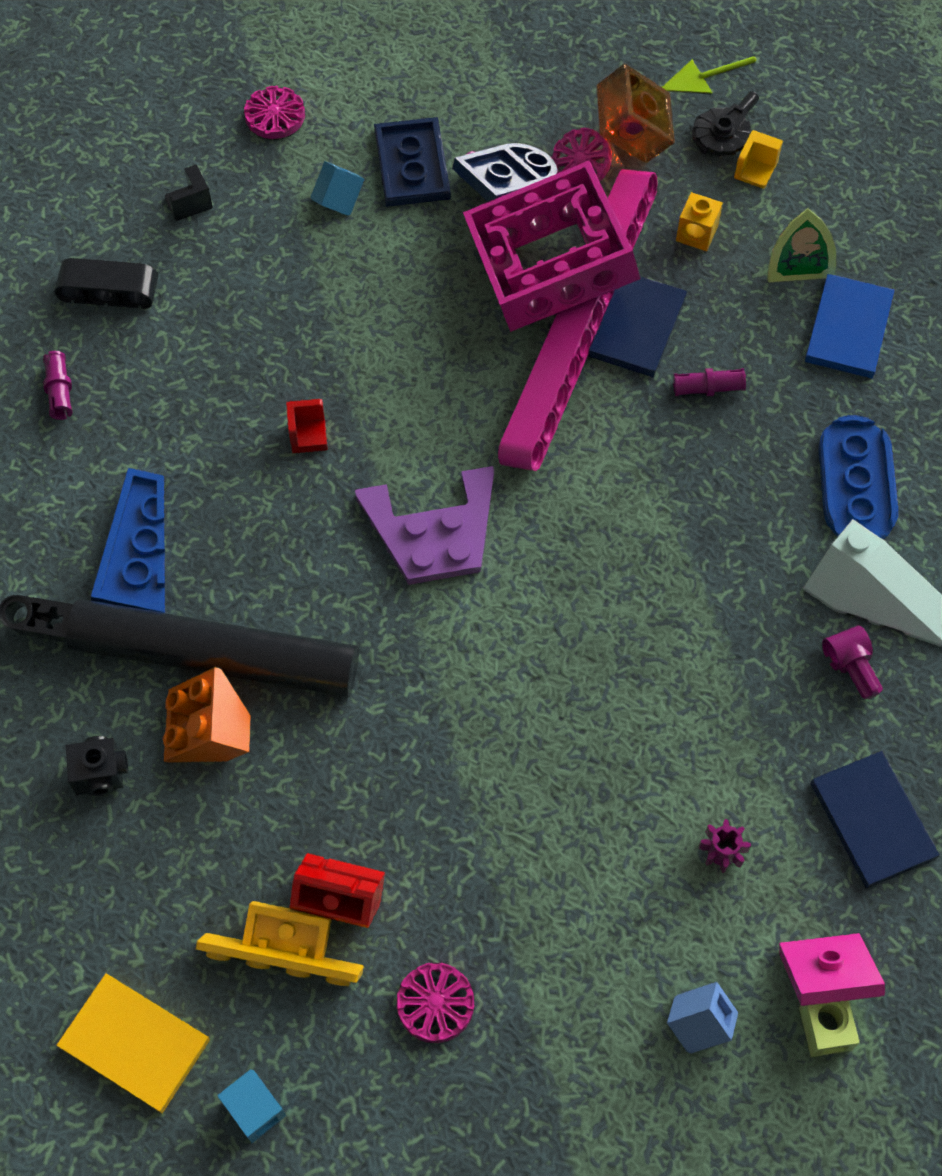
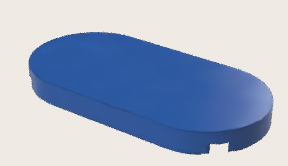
M848 415L839 417L830 426L826 427L827 429L821 435L818 447L824 518L836 536H839L853 519L881 539H884L890 534L898 519V500L892 444L883 428L880 430L874 425V421L863 416Z

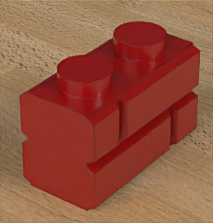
M307 853L294 874L289 907L293 910L369 928L380 906L385 872L334 859H324V857Z

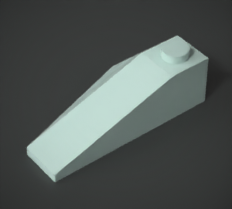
M852 519L830 546L803 587V590L833 611L845 615L849 613L867 619L869 623L880 626L882 624L903 631L907 636L942 647V594L883 539Z

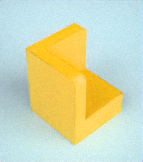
M752 130L739 155L734 178L760 188H765L778 163L783 140Z

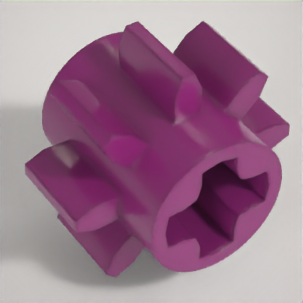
M725 819L723 825L717 829L709 824L705 833L710 839H703L699 844V849L708 851L705 864L708 866L714 862L720 865L722 873L726 872L728 865L731 863L741 868L745 860L740 853H747L751 848V843L743 841L742 838L745 828L742 826L736 829L729 826L728 819ZM729 842L732 845L731 848L726 847L723 850L718 847L719 843L723 845Z

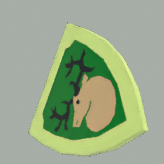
M807 208L792 220L779 236L771 253L768 267V282L823 279L827 277V274L835 275L836 247L832 235L822 219Z

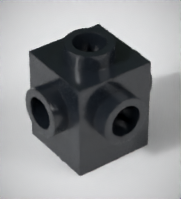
M92 736L87 738L85 742L65 745L68 783L76 795L89 793L92 796H104L112 793L113 789L124 788L122 774L129 772L126 751L119 750L114 738Z

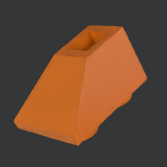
M214 667L168 689L165 702L167 709L166 731L163 736V744L165 746L164 762H222L249 752L251 715L221 669Z

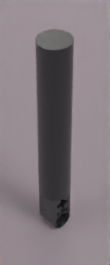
M11 595L0 604V621L6 627L22 635L67 642L68 648L76 651L199 672H206L216 667L221 669L225 676L346 697H350L358 668L359 647L357 645L78 599L74 604L22 595ZM27 607L26 618L20 623H15L14 616L17 610ZM63 617L62 623H55L54 626L51 625L52 619L57 620Z

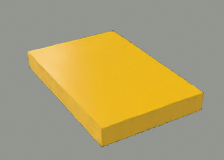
M105 973L57 1043V1046L163 1114L209 1043L210 1038Z

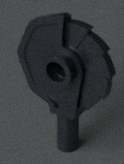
M750 91L738 105L734 103L729 108H710L709 111L700 114L695 119L691 139L704 154L710 151L718 156H721V154L736 155V152L742 151L751 133L750 121H746L747 114L759 101V96L755 92Z

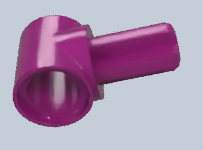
M857 625L822 640L823 653L825 657L830 656L832 663L829 664L832 669L840 670L841 673L848 672L863 699H872L883 691L882 685L868 662L872 658L873 648L871 640L863 627Z

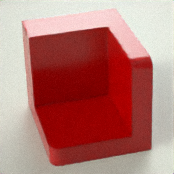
M322 399L286 402L292 454L328 450Z

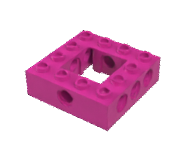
M590 161L463 212L510 332L641 279L633 250ZM577 224L586 245L576 248V246L572 247L567 253L545 262L540 260L536 262L537 265L523 270L514 249Z

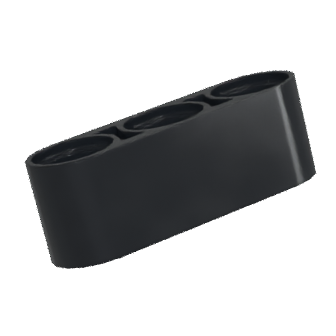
M67 258L61 262L54 293L58 299L66 303H71L72 300H75L74 303L104 306L105 303H108V306L138 308V306H141V309H148L153 304L158 272L153 267L141 263Z

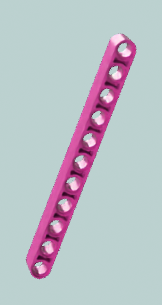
M622 169L616 178L608 200L633 250L655 199L658 180L654 172ZM615 290L557 313L501 439L498 451V459L501 465L537 471L540 468Z

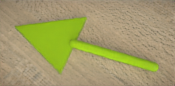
M753 56L700 73L692 59L659 90L712 94L704 78L755 63L757 58Z

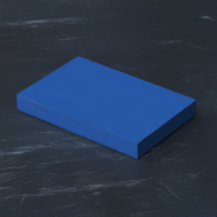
M827 274L805 362L873 379L894 289Z

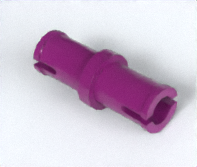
M49 351L48 355L44 354L43 356L46 374L43 388L44 392L48 394L49 415L55 420H65L67 416L70 417L73 413L69 392L72 390V382L67 376L66 356L60 351Z
M705 368L704 372L675 373L673 374L675 396L706 393V396H714L715 392L746 391L744 368L713 371L712 368Z

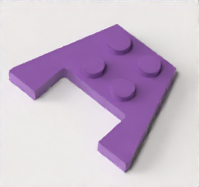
M493 466L461 471L467 504L396 517L392 512L387 484L355 490L356 501L368 516L371 525L381 537L387 551L408 585L481 572L494 480Z

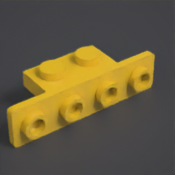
M252 901L249 904L243 940L205 933L196 943V950L205 951L206 956L210 959L228 961L231 957L246 960V965L253 968L269 969L271 965L286 968V973L289 975L303 978L310 977V974L325 976L328 983L339 986H349L351 982H358L364 968L360 964L325 957L332 919Z

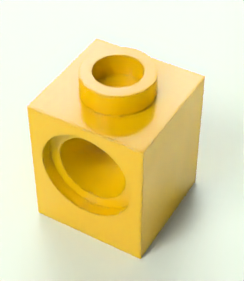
M691 192L679 219L676 241L708 251L718 228L723 202Z

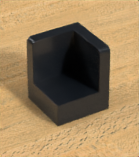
M197 164L184 168L188 186L167 193L164 196L175 221L213 208L209 188Z

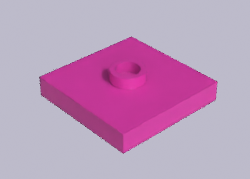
M860 933L779 943L781 960L801 1006L885 996V983Z

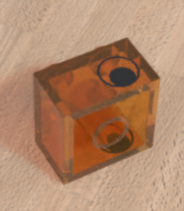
M625 63L597 84L599 131L605 140L614 143L629 155L635 156L645 163H648L675 143L671 97L668 91Z

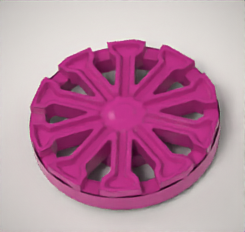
M278 86L265 87V90L255 91L251 98L246 101L244 107L246 124L253 133L260 137L268 139L287 137L295 133L304 122L305 109L303 100L287 87H283V89L278 88Z
M584 127L578 130L573 129L564 134V137L555 144L551 158L557 165V173L590 161L593 169L597 171V177L600 182L610 169L612 152L609 143L599 132ZM582 136L581 142H580V145H579L576 138ZM590 137H595V139L589 144ZM570 142L573 149H570L565 145ZM600 145H603L602 150L595 151ZM560 153L567 155V157L559 158ZM597 159H605L604 163L599 164L596 162ZM566 166L562 171H559V167Z
M426 963L417 967L403 979L397 993L398 1016L404 1028L421 1041L442 1043L452 1040L466 1029L472 1019L474 1012V993L468 979L455 967L444 963ZM432 971H439L441 973L437 986L434 984L431 975ZM422 975L424 977L427 989H425L423 986L417 983L414 979ZM452 975L457 981L445 989L448 977ZM407 989H411L420 997H406L405 992ZM461 989H464L467 993L465 997H451ZM405 1007H419L410 1015L404 1012ZM452 1007H465L467 1011L465 1015H460ZM424 1016L423 1027L417 1030L414 1027V1023ZM446 1017H449L457 1024L455 1029L451 1030L447 1027ZM433 1021H437L440 1032L432 1035L430 1030Z

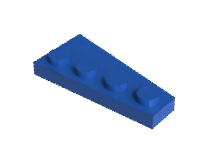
M128 468L92 590L91 601L165 613L164 476Z

